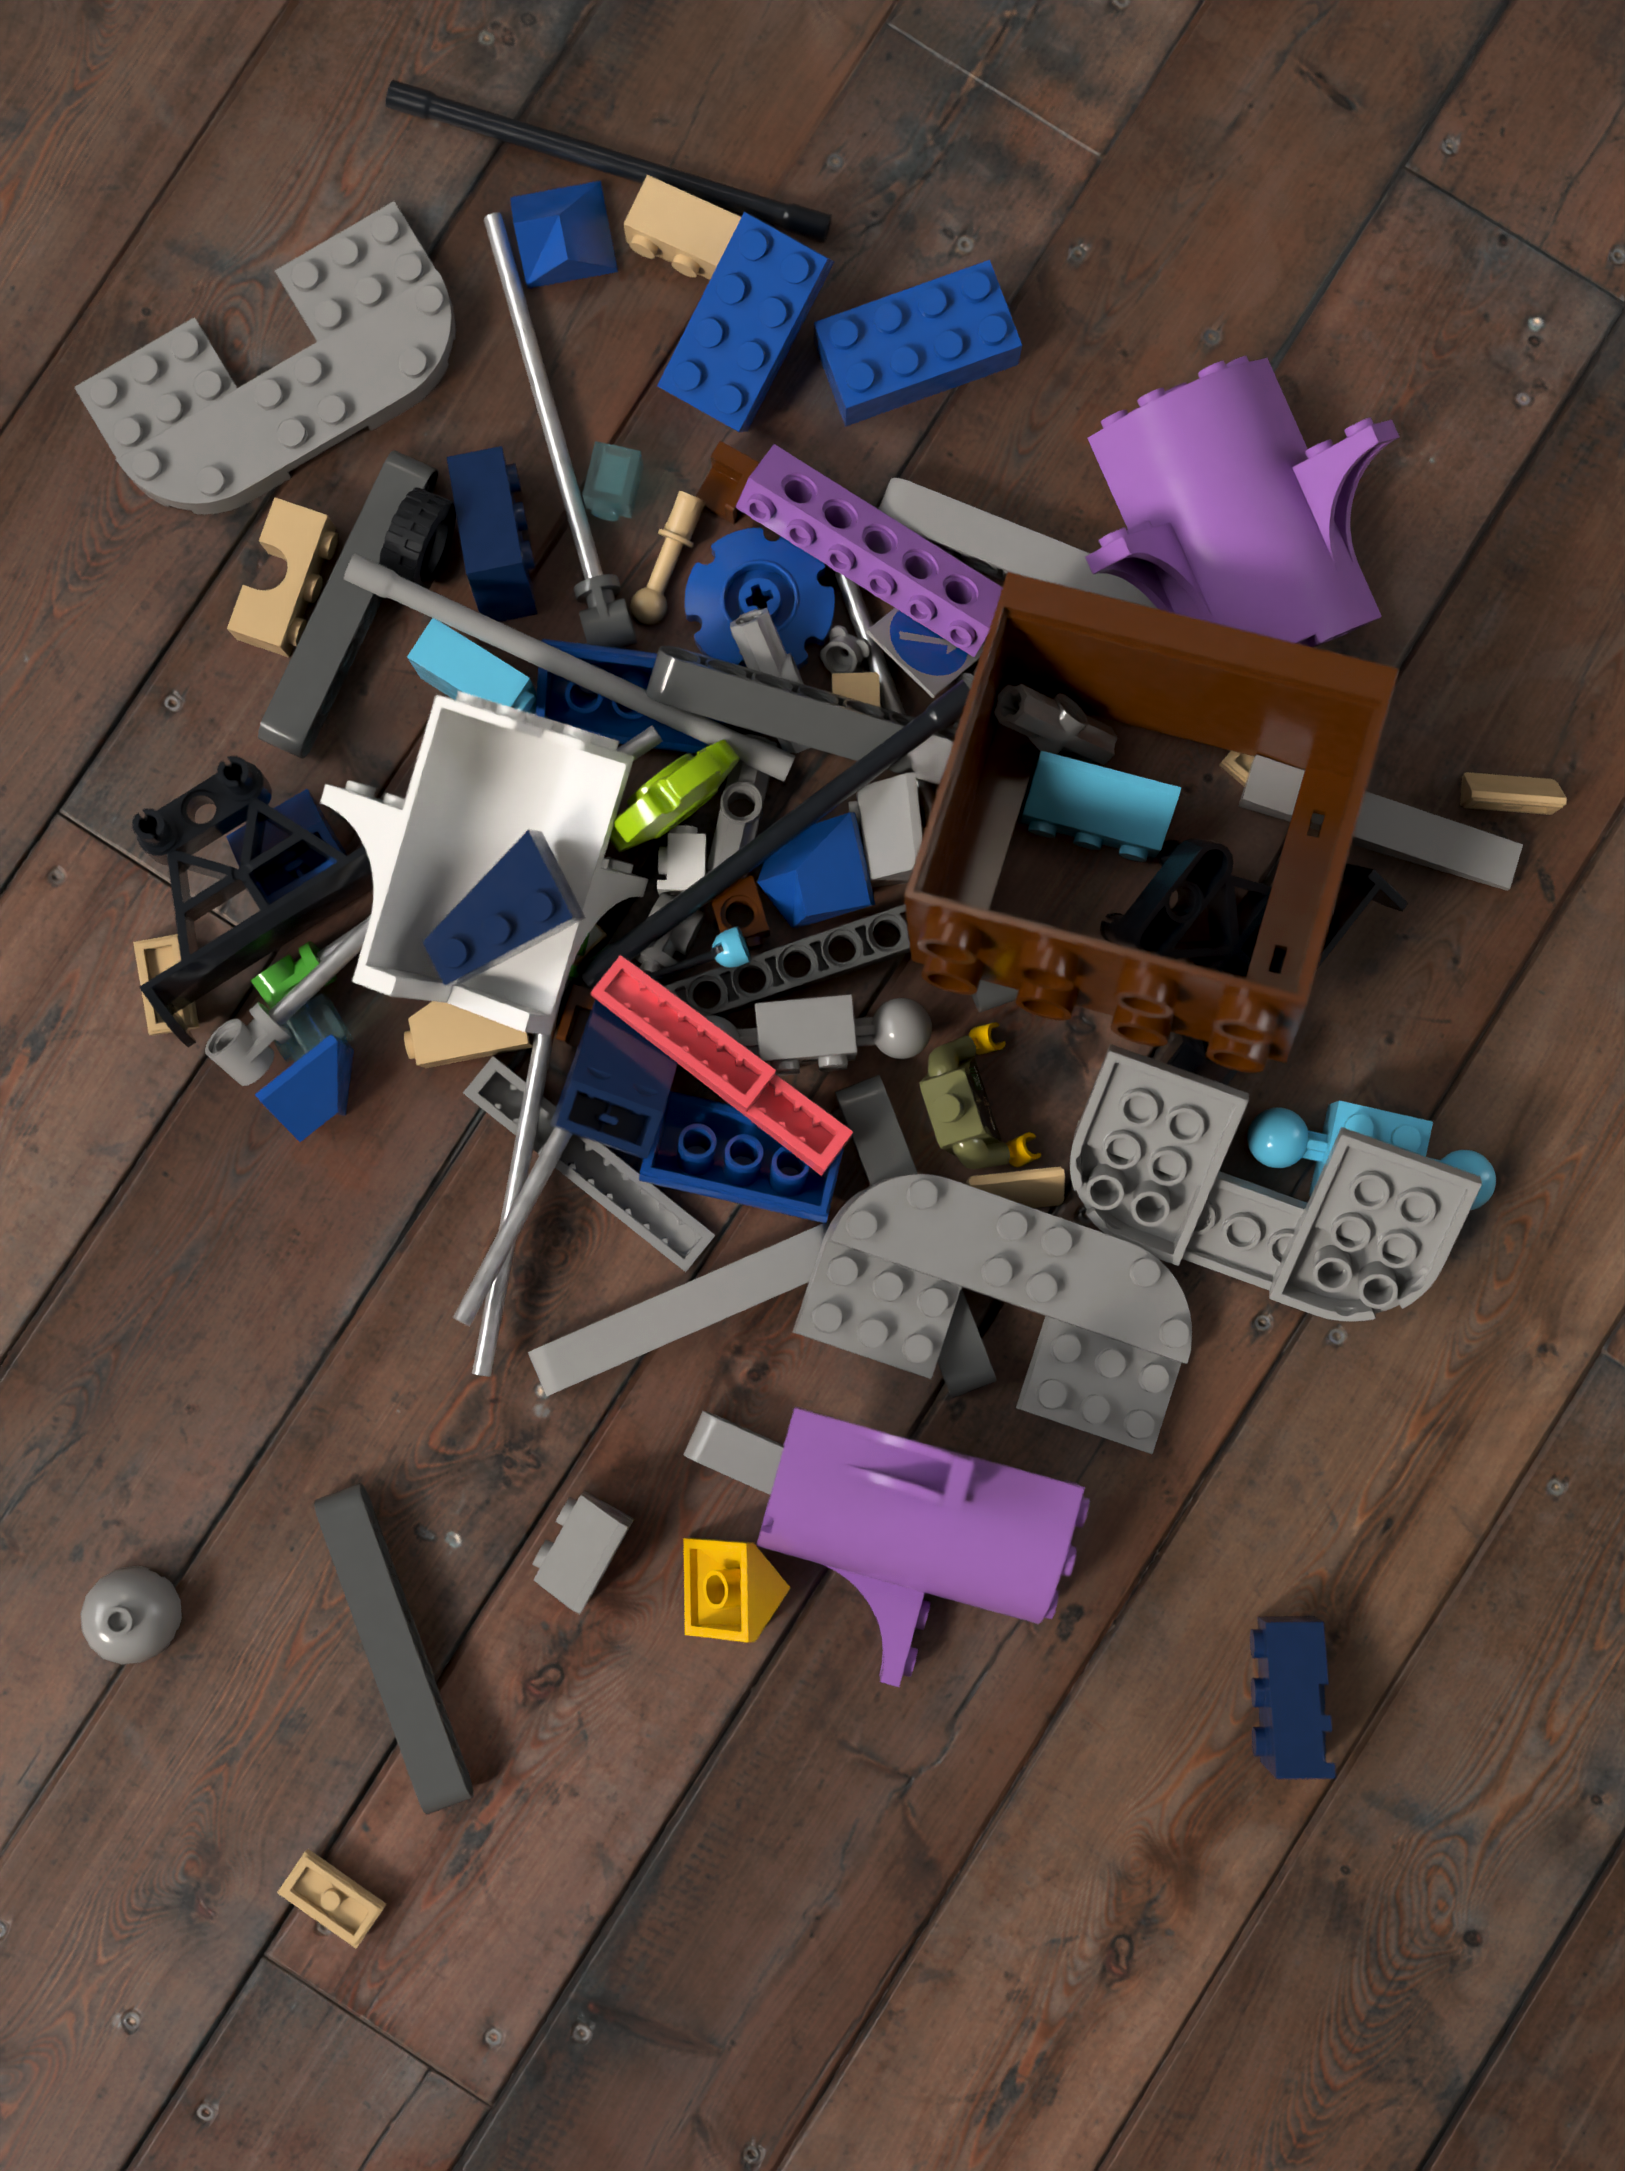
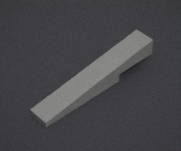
M1256 754L1251 763L1239 807L1290 822L1305 771ZM1366 791L1351 840V844L1506 891L1511 887L1523 844ZM1313 813L1310 828L1319 830L1324 816Z
M492 1056L463 1091V1094L514 1135L517 1134L526 1082ZM545 1097L542 1098L533 1150L539 1155L554 1129L550 1124L556 1110V1106ZM572 1134L555 1168L686 1272L715 1237V1234L653 1184L639 1181V1173L607 1147Z

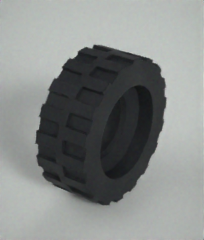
M417 487L413 488V491H409L391 520L390 527L384 538L383 547L381 548L378 564L395 571L397 575L430 589L445 560L452 540L456 518L453 501Z

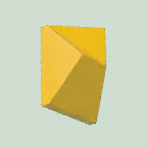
M683 1538L685 1635L747 1643L756 1642L790 1590V1586L754 1543Z

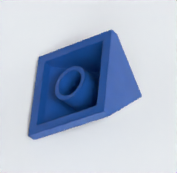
M601 181L510 197L513 224L528 289L618 272Z
M849 812L813 824L764 861L757 883L792 928H800L875 905L855 812Z
M330 1034L255 1095L285 1128L301 1142L335 1114L346 1116L354 1049L348 1042Z

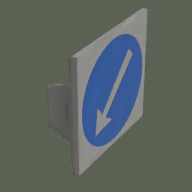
M896 608L866 631V634L932 698L979 660L984 647L983 643L976 656L973 657Z

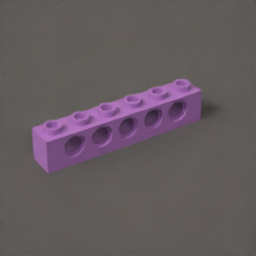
M774 444L749 476L736 508L828 565L836 572L863 587L874 596L895 607L914 621L938 634L952 645L975 657L987 638L1003 587Z

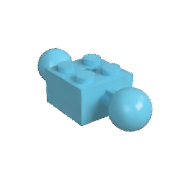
M1339 1100L1328 1104L1322 1133L1308 1130L1303 1119L1294 1111L1276 1107L1267 1109L1254 1118L1248 1129L1247 1141L1255 1159L1271 1168H1286L1295 1164L1301 1158L1316 1161L1309 1196H1311L1341 1127L1426 1157L1433 1122ZM1457 1150L1449 1153L1442 1160L1430 1158L1481 1177L1482 1185L1470 1210L1481 1207L1493 1195L1496 1187L1495 1171L1488 1159L1480 1153L1472 1150Z

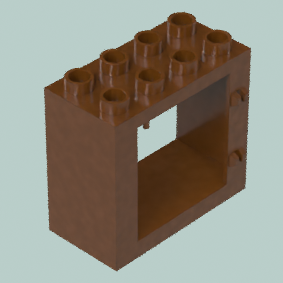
M1007 572L904 895L912 961L924 964L921 977L937 988L963 995L977 993L981 980L1018 990L1015 1003L1020 1008L1034 1015L1052 1020L1071 1019L1075 1006L1112 1015L1113 1019L1110 1029L1116 1035L1142 1045L1164 1046L1168 1043L1171 1032L1209 1042L1206 1052L1207 1057L1221 1066L1237 1071L1262 1072L1265 1069L1267 1058L1286 1063L1307 1003L1399 669ZM1008 684L1011 686L1025 685L1052 699L1059 693L1065 694L1076 702L1086 714L1254 757L1257 754L1289 766L1305 769L1246 979L990 910L1040 751L1028 736L1000 724L994 714L998 703L997 695ZM1313 813L1324 816L1317 838L1308 836ZM1275 948L1287 951L1279 974L1270 972Z

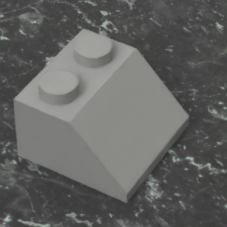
M915 772L867 784L857 791V801L848 802L849 812H855L872 887L909 883L923 839Z
M586 1491L580 1495L578 1500L569 1497L556 1520V1523L563 1526L554 1543L546 1539L532 1565L539 1568L534 1581L571 1610L581 1614L632 1525L634 1518Z

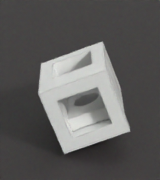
M676 826L668 833V846H659L658 873L667 874V880H657L659 896L663 892L670 896H678L707 874L708 841L706 834H697V827Z

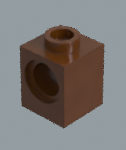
M753 876L739 879L711 900L720 933L733 928L727 922V916L734 907L745 906L753 912L754 918L752 923L746 928L740 929L749 951L763 945L762 938L770 936L768 923Z

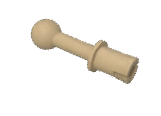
M678 492L664 530L659 529L658 534L666 539L647 587L638 590L631 599V613L642 624H656L664 618L667 612V600L664 592L683 545L690 548L694 545L690 540L706 502L688 493Z

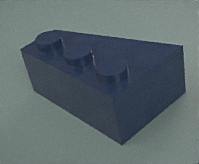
M502 446L447 457L466 575L479 613L498 622L537 615L529 573L530 569H535V562L530 540L523 541L521 533L523 530H528V523L523 502L515 503L514 493L521 491L516 463L507 465Z
M528 829L422 943L444 986L460 985L586 917L542 831Z
M1257 1616L1258 1629H1251L1250 1632L1251 1656L1253 1659H1258L1259 1678H1252L1251 1680L1253 1707H1259V1727L1252 1728L1253 1755L1260 1756V1762L1276 1779H1336L1335 1763H1326L1325 1732H1332L1331 1715H1325V1685L1329 1683L1324 1622L1315 1616Z

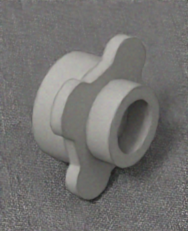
M834 626L829 631V643L820 651L822 662L831 673H862L861 663L871 653L869 642L866 639H858L848 634L843 626ZM842 649L848 650L849 655H846Z

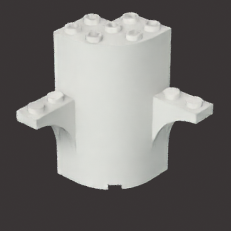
M458 691L456 701L436 695L406 798L386 793L383 801L374 797L376 788L351 780H347L345 788L325 784L320 803L340 813L356 830L366 848L373 874L374 897L372 914L352 981L389 996L449 1003L523 1032L550 1035L570 969L586 936L610 908L622 900L631 897H643L648 879L632 874L633 864L611 857H604L634 756L616 751L619 743L617 740L460 691ZM528 829L542 831L586 918L460 985L444 986L422 942Z

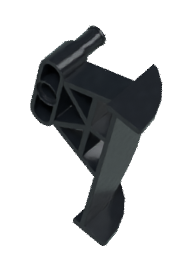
M228 756L227 758L230 761L228 765L222 760L217 767L216 774L157 811L154 809H143L142 811L146 816L142 818L137 813L132 820V828L137 835L140 847L156 862L168 865L181 961L139 986V988L170 1030L188 1048L195 1044L196 1040L178 1011L374 888L371 864L365 846L346 856L268 806L272 798V789L269 781L254 764L245 762L243 758L238 756ZM205 804L215 805L216 813L209 822L204 824L195 822L196 811ZM266 821L290 835L261 854ZM246 822L240 869L193 855ZM309 849L314 850L334 863L271 904L256 883ZM187 870L220 880L191 898ZM247 889L260 911L198 949L194 921Z
M1194 838L1183 842L1172 839L1165 841L1163 844L1170 849L1162 848L1157 855L1162 867L1124 915L1113 912L1105 916L1113 922L1108 923L1102 920L1100 925L1102 937L1106 941L1116 943L1117 945L1177 961L1178 958H1196L1192 965L1221 973L1230 964L1238 971L1235 975L1236 977L1246 979L1252 955L1249 957L1241 947L1262 922L1272 887L1230 875L1233 871V857L1229 849L1220 843ZM1345 863L1316 970L1371 900L1401 912L1407 907L1408 902L1374 869ZM1235 887L1248 890L1236 906ZM1177 889L1178 901L1171 909L1169 904L1170 897ZM1207 906L1209 930L1212 940L1179 942ZM1274 949V958L1270 972L1279 974L1283 958L1287 952L1286 950ZM1181 1035L1184 1042L1166 1064L1228 1085L1238 1071L1221 1066L1210 1060L1206 1055L1209 1042Z

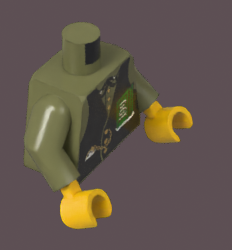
M997 1022L974 1027L970 1030L969 1036L964 1035L935 1048L928 1058V1074L919 1082L940 1148L956 1156L964 1167L973 1170L1001 1166L1008 1163L1014 1167H1021L1041 1157V1153L1032 1154L1026 1146L1027 1142L1036 1138L1035 1134L1028 1132L1005 1143L1002 1142L974 1057L976 1054H986L1005 1047V1041L994 1043L991 1038L992 1028L999 1026Z

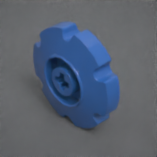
M748 528L735 531L714 542L711 545L712 555L715 558L714 561L707 565L699 562L695 563L685 590L687 621H695L702 625V628L694 634L695 643L699 650L705 656L747 667L739 652V647L732 636L730 623L739 618L740 615L758 609L757 606H753V598L761 597V600L767 603L768 611L786 653H791L798 670L808 663V653L805 651L806 646L812 643L820 646L824 645L833 624L835 610L834 589L831 586H822L818 582L819 578L825 574V564L783 537L776 541L767 540L764 537L762 528Z

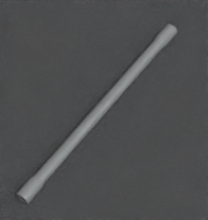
M354 553L344 575V580L380 597L395 600L708 745L726 739L746 765L784 782L792 766L795 755L760 739L750 738L705 716L658 703L649 698L646 694V689L411 582L397 575L395 571L359 554Z

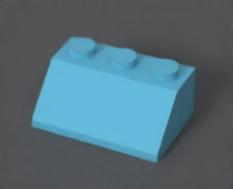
M1041 751L1031 776L1019 823L1029 825L1028 831L1039 836L1054 838L1057 832L1074 837L1073 843L1078 846L1100 850L1102 845L1120 849L1119 855L1133 861L1146 862L1147 857L1155 858L1162 849L1181 787Z

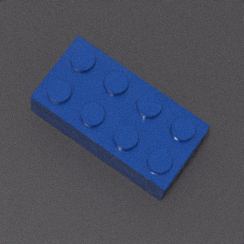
M744 212L657 386L738 432H748L835 261L755 216Z
M990 260L814 322V344L845 427L1016 366L1019 363L1022 350L1021 340Z

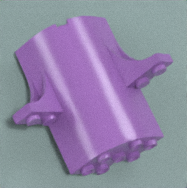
M1243 356L1228 364H1225L1223 360L1204 368L1198 373L1200 379L1187 384L1185 382L1167 391L1164 388H1159L1145 394L1137 400L1139 408L1129 413L1124 409L1106 417L1101 421L1103 429L1087 438L1128 530L1121 528L1099 539L1102 548L1085 556L1092 574H1111L1128 581L1146 595L1157 609L1309 647H1316L1341 637L1382 617L1354 552L1350 530V516L1354 494L1365 469L1383 448L1399 438L1392 419L1377 424L1373 423L1371 417L1364 419L1345 429L1344 432L1347 438L1334 445L1332 439H1329L1307 449L1268 358L1249 362L1247 356Z
M794 1407L756 1546L822 1564L848 1579L865 1597L880 1627L882 1637L880 1682L900 1687L902 1675L911 1677L916 1662L918 1649L910 1647L915 1628L923 1630L928 1617L930 1602L923 1600L924 1593L1040 1624L1043 1618L1052 1619L1059 1597V1591L1056 1590L1060 1575L1070 1576L1075 1561L1077 1548L1070 1543L1074 1526L1083 1527L1089 1507V1499L1083 1495L1084 1487L1073 1481L1065 1480V1482L819 1415L814 1413V1411Z

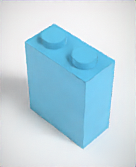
M434 618L431 619L407 656L422 680L455 701L458 691L523 712L534 715L536 713L537 692L528 676Z

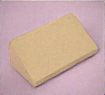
M1468 772L1462 776L1460 806H1463V808L1552 815L1566 805L1567 797L1558 782L1553 779Z
M1060 1166L969 1177L966 1185L1031 1208L1057 1206L1064 1201L1065 1173L1064 1168L1061 1169Z

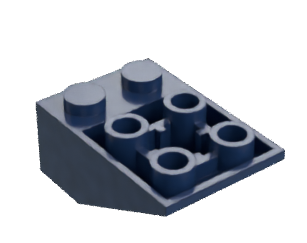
M595 999L550 1126L630 1155L647 1159L664 1113L678 1063Z

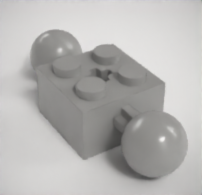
M852 994L755 1003L757 1027L736 1029L730 1021L719 1016H704L756 1056H760V1059L776 1070L777 1076L800 1074L801 1065L818 1064L819 1072L847 1069L848 1061L856 1060L857 1047L876 1045L884 1054L897 1059L910 1058L924 1050L932 1034V1023L928 1012L921 1004L908 998L889 1000L878 1008L873 1017L854 1018Z

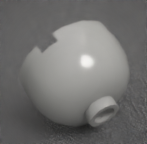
M143 1566L122 1567L100 1578L86 1595L80 1613L82 1633L89 1647L103 1659L118 1664L143 1663L165 1651L173 1640L182 1620L181 1600L173 1584L167 1578L161 1577L156 1572L150 1571L149 1568Z

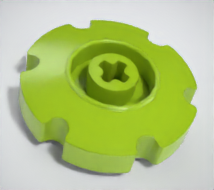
M726 739L699 750L694 757L691 753L684 754L631 795L627 800L629 808L622 814L619 813L616 817L609 839L619 853L653 838L658 839L717 793L719 786L740 760V757Z

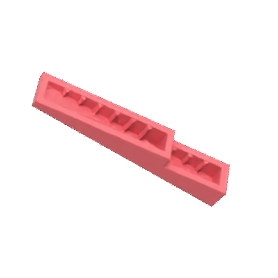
M620 955L591 991L592 997L821 1176L851 1138L852 1130L777 1076L776 1070L623 956Z

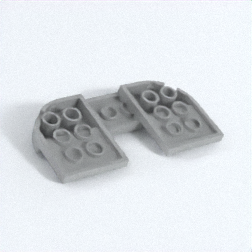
M394 201L275 270L279 280L317 342L239 388L236 387L195 317L74 387L117 458L116 461L140 490L168 508L172 506L190 510L194 514H216L230 511L255 500L289 480L291 477L288 472L366 426L369 427L370 431L378 428L412 408L431 393L449 366L447 361L452 349L453 339L456 340L455 314L439 271H436Z
M1110 1044L1080 1121L1078 1120L1070 1156V1173L1074 1191L1077 1190L1081 1201L1086 1207V1215L1103 1233L1133 1243L1150 1252L1156 1258L1179 1266L1181 1259L1267 1289L1269 1290V1299L1322 1318L1337 1321H1367L1376 1319V1313L1389 1310L1398 1305L1403 1309L1421 1297L1437 1279L1481 1188L1480 1176L1341 1127L1308 1203L1219 1171L1249 1101V1093Z
M912 1174L884 1179L858 1192L839 1210L823 1239L793 1333L932 1379L961 1287L1045 1316L1017 1402V1409L1153 1454L1181 1363L1188 1364L1192 1344L1191 1316L1184 1293L1170 1270L1153 1254L1128 1241L936 1175Z

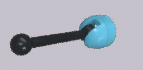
M736 926L717 935L712 944V950L654 972L649 970H643V972L655 981L713 960H716V962L725 967H738L751 962V957L745 938L740 928Z

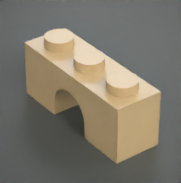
M274 497L259 542L268 554L287 561V574L281 584L270 590H257L242 585L227 627L236 640L290 657L293 646L297 647L307 626V621L303 618L309 602L315 603L320 594L323 580L319 574L324 560H330L337 547L338 533L335 532L336 528L328 515Z

